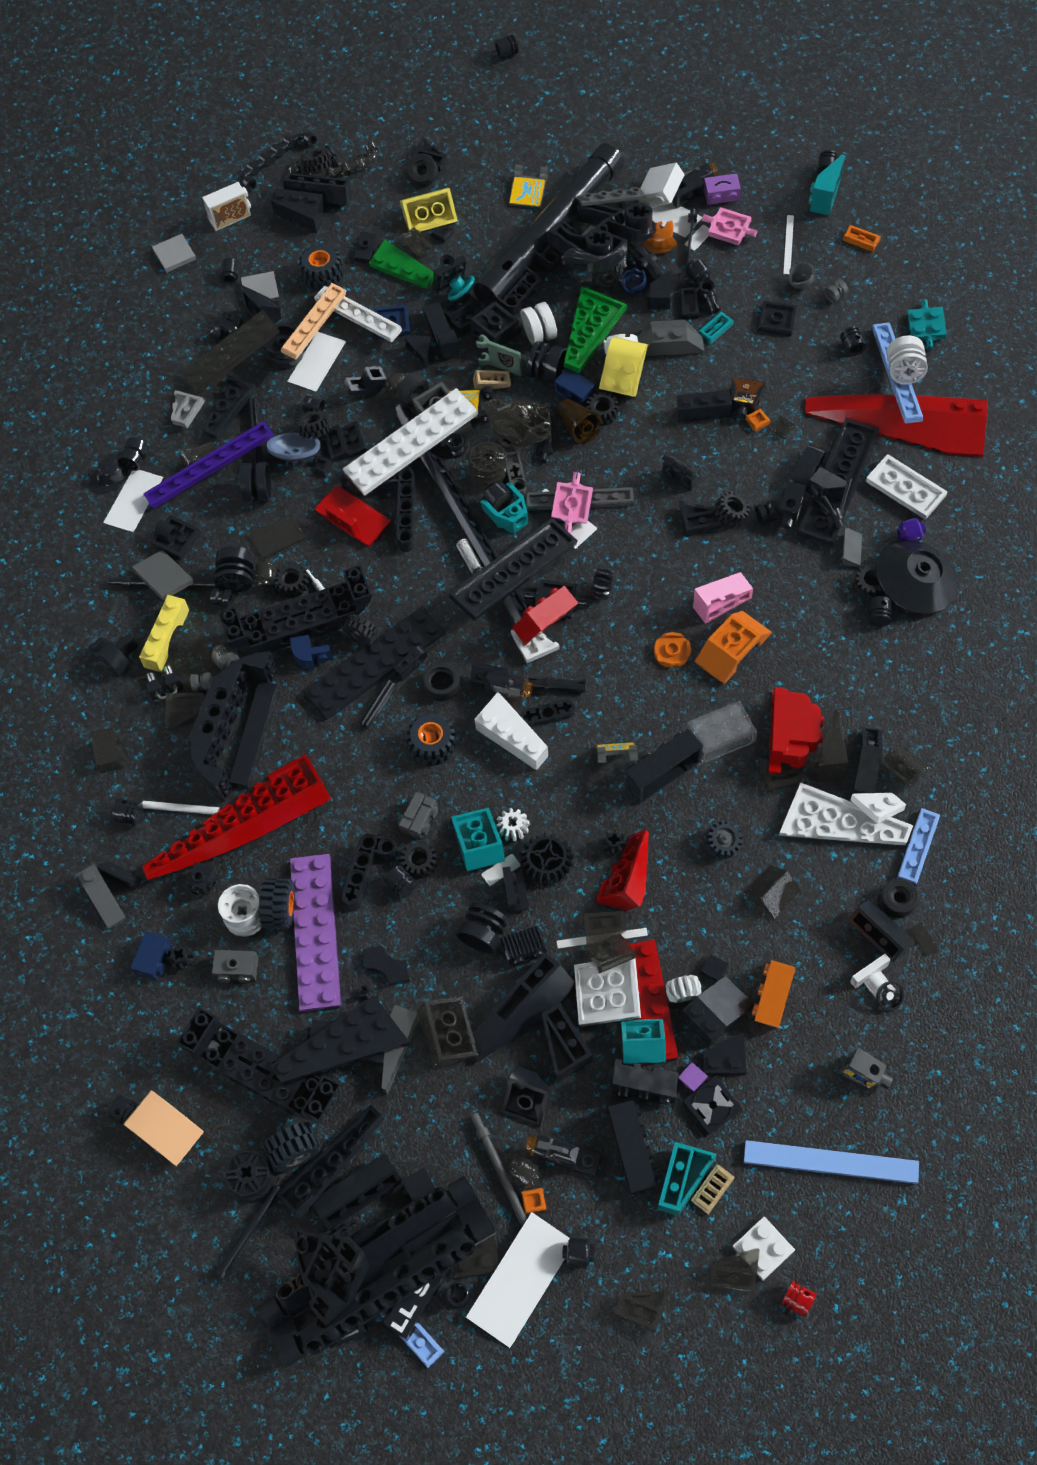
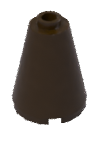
M565 399L559 403L557 412L574 441L579 444L580 442L588 443L599 434L600 429L598 428L600 424L602 425V418L598 413L570 399Z

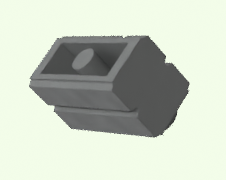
M414 792L398 824L399 831L421 840L423 834L427 835L430 829L429 822L438 813L439 808L437 807L436 800Z

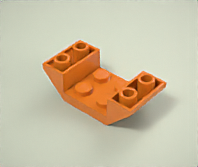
M744 611L733 613L709 637L697 656L695 663L725 684L736 672L737 664L756 644L761 646L772 632Z

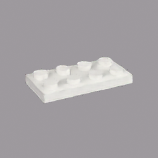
M888 454L866 478L868 484L925 520L947 495L946 490Z

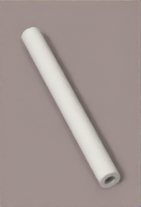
M153 801L142 802L145 809L211 815L219 811V807Z

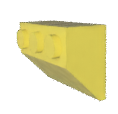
M450 188L400 200L410 234L417 233L416 230L420 232L458 221Z

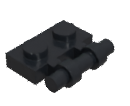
M665 453L662 458L664 460L662 473L667 478L678 482L683 488L692 491L696 486V471L692 470L688 464L679 462L675 456Z

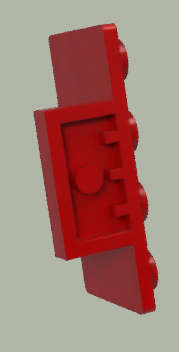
M338 485L315 507V511L367 547L391 524L390 519Z

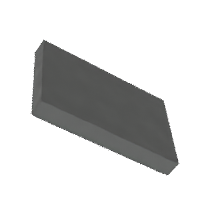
M163 550L132 566L133 571L162 600H165L167 595L172 596L194 583L193 579Z

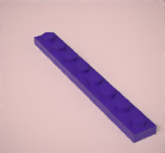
M263 421L143 494L151 507L155 509L274 437L273 432Z

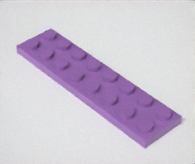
M330 854L291 858V879L295 888L293 912L300 1012L341 1008Z

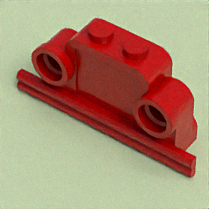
M778 687L772 690L769 751L770 774L779 775L781 773V763H787L793 768L805 766L808 753L815 752L818 743L822 744L824 733L820 732V728H823L824 716H821L819 706L810 704L811 700L806 694L789 692L785 688Z

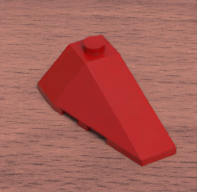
M647 830L631 834L626 847L622 849V858L617 864H613L610 869L613 873L608 880L604 879L601 884L596 902L624 911L641 907L646 891L649 837Z

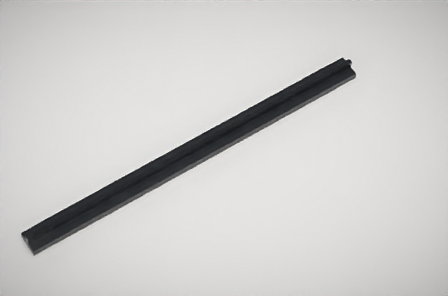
M398 404L395 408L397 411L396 415L402 426L416 417L411 406ZM433 446L421 455V460L434 479L436 486L450 507L483 567H486L498 556ZM516 590L503 600L515 623L524 616L523 612L527 609L519 592Z

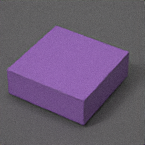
M691 1063L678 1077V1080L689 1090L695 1092L708 1076L695 1064Z

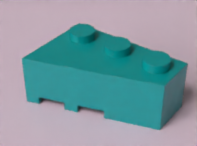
M675 1142L658 1210L679 1216L716 1160L717 1154Z

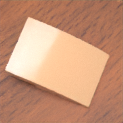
M152 1090L124 1123L127 1128L175 1166L179 1164L204 1132Z

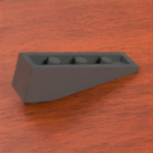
M394 1005L393 1010H389L388 1014L410 1042L419 1021L418 1013ZM408 1046L392 1049V1051L384 1053L382 1090L384 1094L388 1095Z

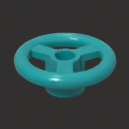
M460 275L453 278L449 283L452 289L448 294V299L455 301L466 294L473 286L475 278L467 276L462 279Z

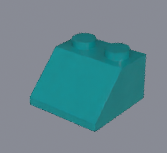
M663 1019L621 1020L624 1064H658L666 1062Z

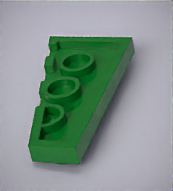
M387 240L383 241L369 262L370 268L428 289L433 282V271Z

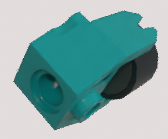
M498 482L486 490L483 500L480 501L481 507L498 528H503L515 534L528 525V514L524 496L513 484L508 482L504 485Z

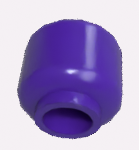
M916 518L901 522L897 528L900 542H919L923 539V534L926 533L924 523H920Z

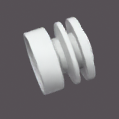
M902 336L889 344L886 353L889 373L896 383L912 384L918 382L926 375L928 365L925 357V348L919 338Z
M238 884L229 887L222 893L219 898L218 909L226 927L231 933L236 936L246 937L255 934L262 928L259 918V895L254 888Z

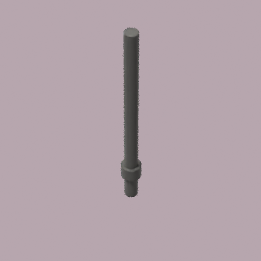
M475 1113L470 1117L477 1130L476 1135L479 1141H482L515 1214L523 1227L527 1220L526 1214L490 1140L491 1135L488 1128L484 1127L479 1114Z

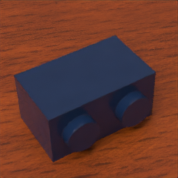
M566 368L555 380V392L566 399L585 406L588 398L592 397V394L595 393V384L591 380L580 376L579 373Z
M146 931L131 965V970L136 975L158 981L159 976L165 970L164 963L167 957L171 955L169 950H173L169 938Z

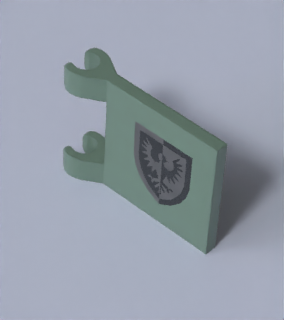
M484 335L479 336V339L483 342L476 341V346L478 348H488L489 355L485 352L481 353V357L485 359L478 358L480 365H491L518 376L522 375L521 352L491 342Z

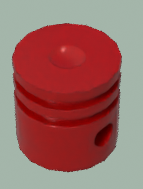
M793 1280L781 1305L785 1304L786 1308L791 1307V1311L805 1318L817 1293L804 1286L801 1288L800 1284L796 1285Z

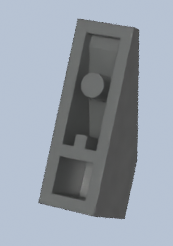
M95 864L77 873L78 878L108 929L126 920L124 913Z

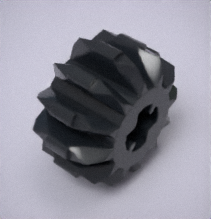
M598 568L596 570L590 591L591 596L604 600L609 597L614 580V572L605 568Z

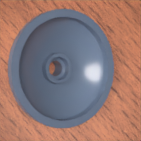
M299 433L277 435L267 442V450L270 454L289 462L303 461L315 455L320 449V441L316 437L314 439L312 437L310 439L302 438Z

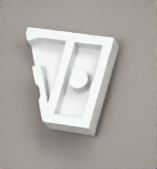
M511 630V635L526 663L559 650V644L547 639L543 633L538 634L531 642L525 645L515 631Z
M893 793L853 794L850 799L851 802L876 823L904 811L906 806Z

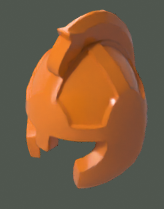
M662 221L656 223V230L653 236L641 243L648 252L662 254L677 247V243L672 237L673 221L666 222L662 229L659 228V225L663 224Z

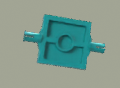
M924 299L920 301L921 309L908 310L910 336L917 337L922 342H926V350L929 351L930 347L931 351L934 349L933 341L946 339L947 336L943 307L928 308V300L925 299L924 302Z

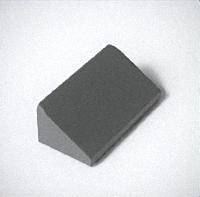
M845 528L843 534L842 566L860 567L862 534L849 528Z

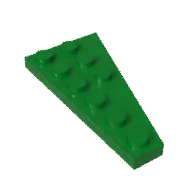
M583 286L581 287L564 362L565 368L580 374L626 311L627 304Z

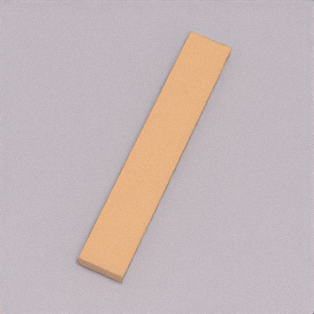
M331 283L283 345L281 352L296 360L344 298L346 290Z

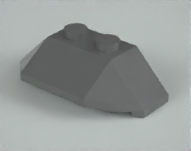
M686 320L651 321L637 337L638 342L648 344L645 356L704 353L703 337Z

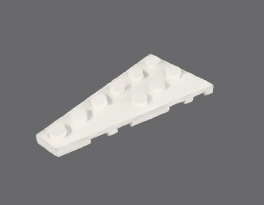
M800 783L779 836L906 845L913 825L892 817L876 823L853 802Z

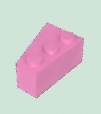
M740 572L695 588L693 608L706 624L751 599L753 588Z

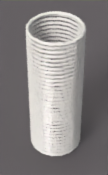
M468 539L460 540L456 546L471 573L475 575L484 567Z

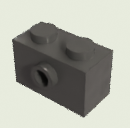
M215 950L212 974L216 980L223 983L230 982V980H238L240 983L256 981L259 957L255 951Z

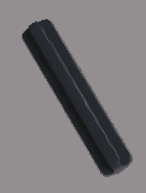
M386 681L362 718L360 724L363 728L369 729L396 688L393 681Z

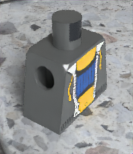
M860 1048L855 1049L846 1056L839 1071L840 1075L869 1089L876 1085L888 1089L893 1080L892 1077L884 1074L886 1069L884 1063Z

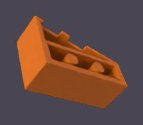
M771 960L770 964L766 963L763 975L767 977L765 984L760 983L757 995L761 996L759 1004L755 1003L752 1015L756 1016L754 1021L779 1028L796 967Z

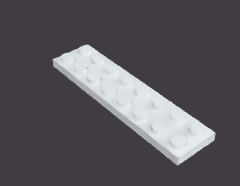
M456 388L343 468V471L365 496L477 416L478 411Z

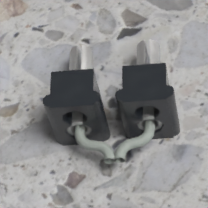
M168 666V669L167 667L164 668L167 674L164 676L166 679L165 684L171 693L170 697L165 696L166 693L162 685L155 679L153 673L147 674L149 680L147 683L149 689L147 691L154 701L157 699H167V701H170L177 691L183 689L180 678L177 677L175 672H172L170 666Z

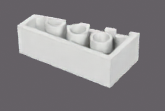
M499 692L496 693L475 718L476 730L535 770L548 757V746Z

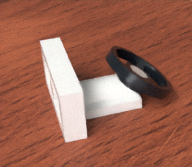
M884 954L853 975L850 983L855 989L864 983L876 998L878 1005L885 1010L892 1011L902 1004L904 991L898 983L888 981L881 971L890 962L889 957ZM891 984H895L899 988L900 993H895L896 990ZM895 997H900L896 1005L886 1008L888 1002H892Z

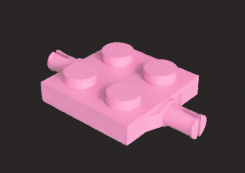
M720 207L714 217L705 214L702 217V221L711 223L708 236L739 246L745 235L754 238L757 235V230L748 228L751 217Z
M577 472L573 473V480L570 483L557 482L551 516L553 519L565 522L564 529L567 530L568 527L570 534L572 523L587 524L593 492L592 487L579 484L581 476L579 472L578 475Z

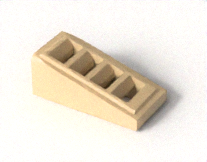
M475 370L473 377L474 389H482L485 386H492V389L511 387L509 371Z
M717 1164L691 1202L709 1215L735 1177ZM719 1174L726 1180V1182L723 1183L721 1180L715 1177V1175ZM713 1181L721 1187L720 1191L712 1186L710 1182ZM706 1188L716 1195L715 1198L704 1190ZM701 1195L711 1202L710 1205H707L699 1197Z

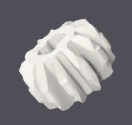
M510 808L509 813L503 811V817H498V824H496L497 830H500L499 836H505L506 841L512 838L513 842H516V837L523 840V833L528 834L529 832L527 827L530 824L526 820L527 815L525 813L521 814L519 809L513 812V809Z
M693 975L672 979L666 985L667 997L674 1003L695 999L702 993L700 981L697 976Z

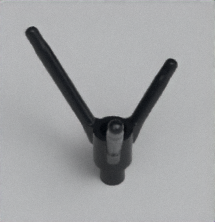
M848 478L841 505L838 509H833L825 495L822 496L825 504L820 499L812 497L829 514L837 528L844 526L842 514L851 478Z

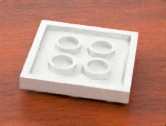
M634 956L574 965L578 1020L581 1027L641 1018L636 960Z

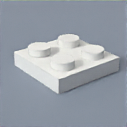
M765 1216L732 1247L762 1281L795 1251Z

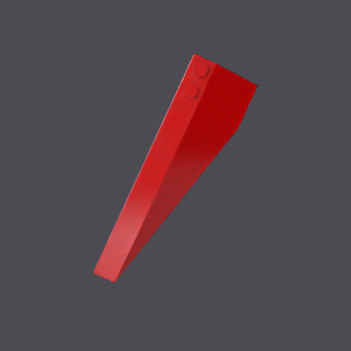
M838 395L806 398V415L824 420H835L836 423L843 425L845 418L879 428L878 435L894 440L902 439L912 445L914 443L924 445L926 449L941 450L940 453L983 457L987 400L916 395L923 415V421L905 424L895 395Z
M305 754L273 771L267 776L268 781L263 784L258 782L252 786L254 790L247 795L241 794L233 805L228 804L204 821V826L199 830L194 828L188 833V838L182 842L178 840L172 844L170 851L167 853L165 851L161 852L143 865L142 868L146 878L152 879L195 865L196 862L200 863L226 853L269 833L330 800L331 798L308 756Z

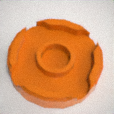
M675 632L665 633L655 641L654 656L658 663L664 667L677 668L686 664L690 659L691 645L682 634Z

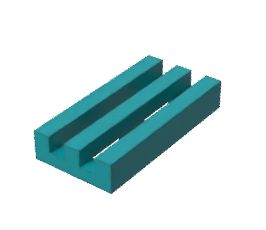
M720 312L701 328L698 333L703 336L705 341L708 340V343L711 345L734 325V320Z

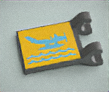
M515 164L509 206L541 209L545 185L548 179V167H541L540 177L522 175V165Z
M634 742L596 745L598 763H606V755L629 754L630 761H638L637 745Z

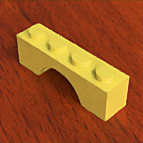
M167 595L139 656L144 668L162 672L168 659V647L172 633L177 626L183 625L189 612L185 599Z

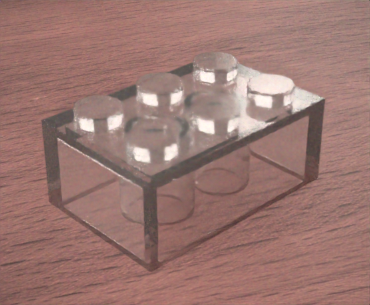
M740 700L687 722V729L689 728L703 745L701 759L703 764L756 741L757 731Z

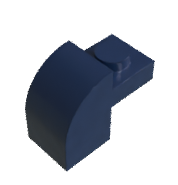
M309 635L290 638L295 661L302 668L315 670L314 663H325L332 660L329 645L312 647Z

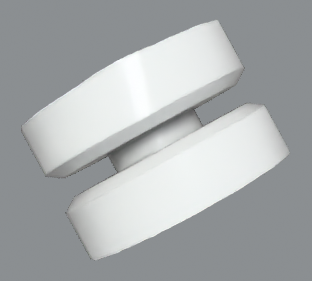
M546 302L536 304L535 309L532 307L521 309L522 324L532 345L536 341L543 342V339L549 341L557 338L556 323Z

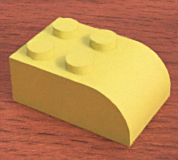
M612 337L599 389L636 396L648 344Z

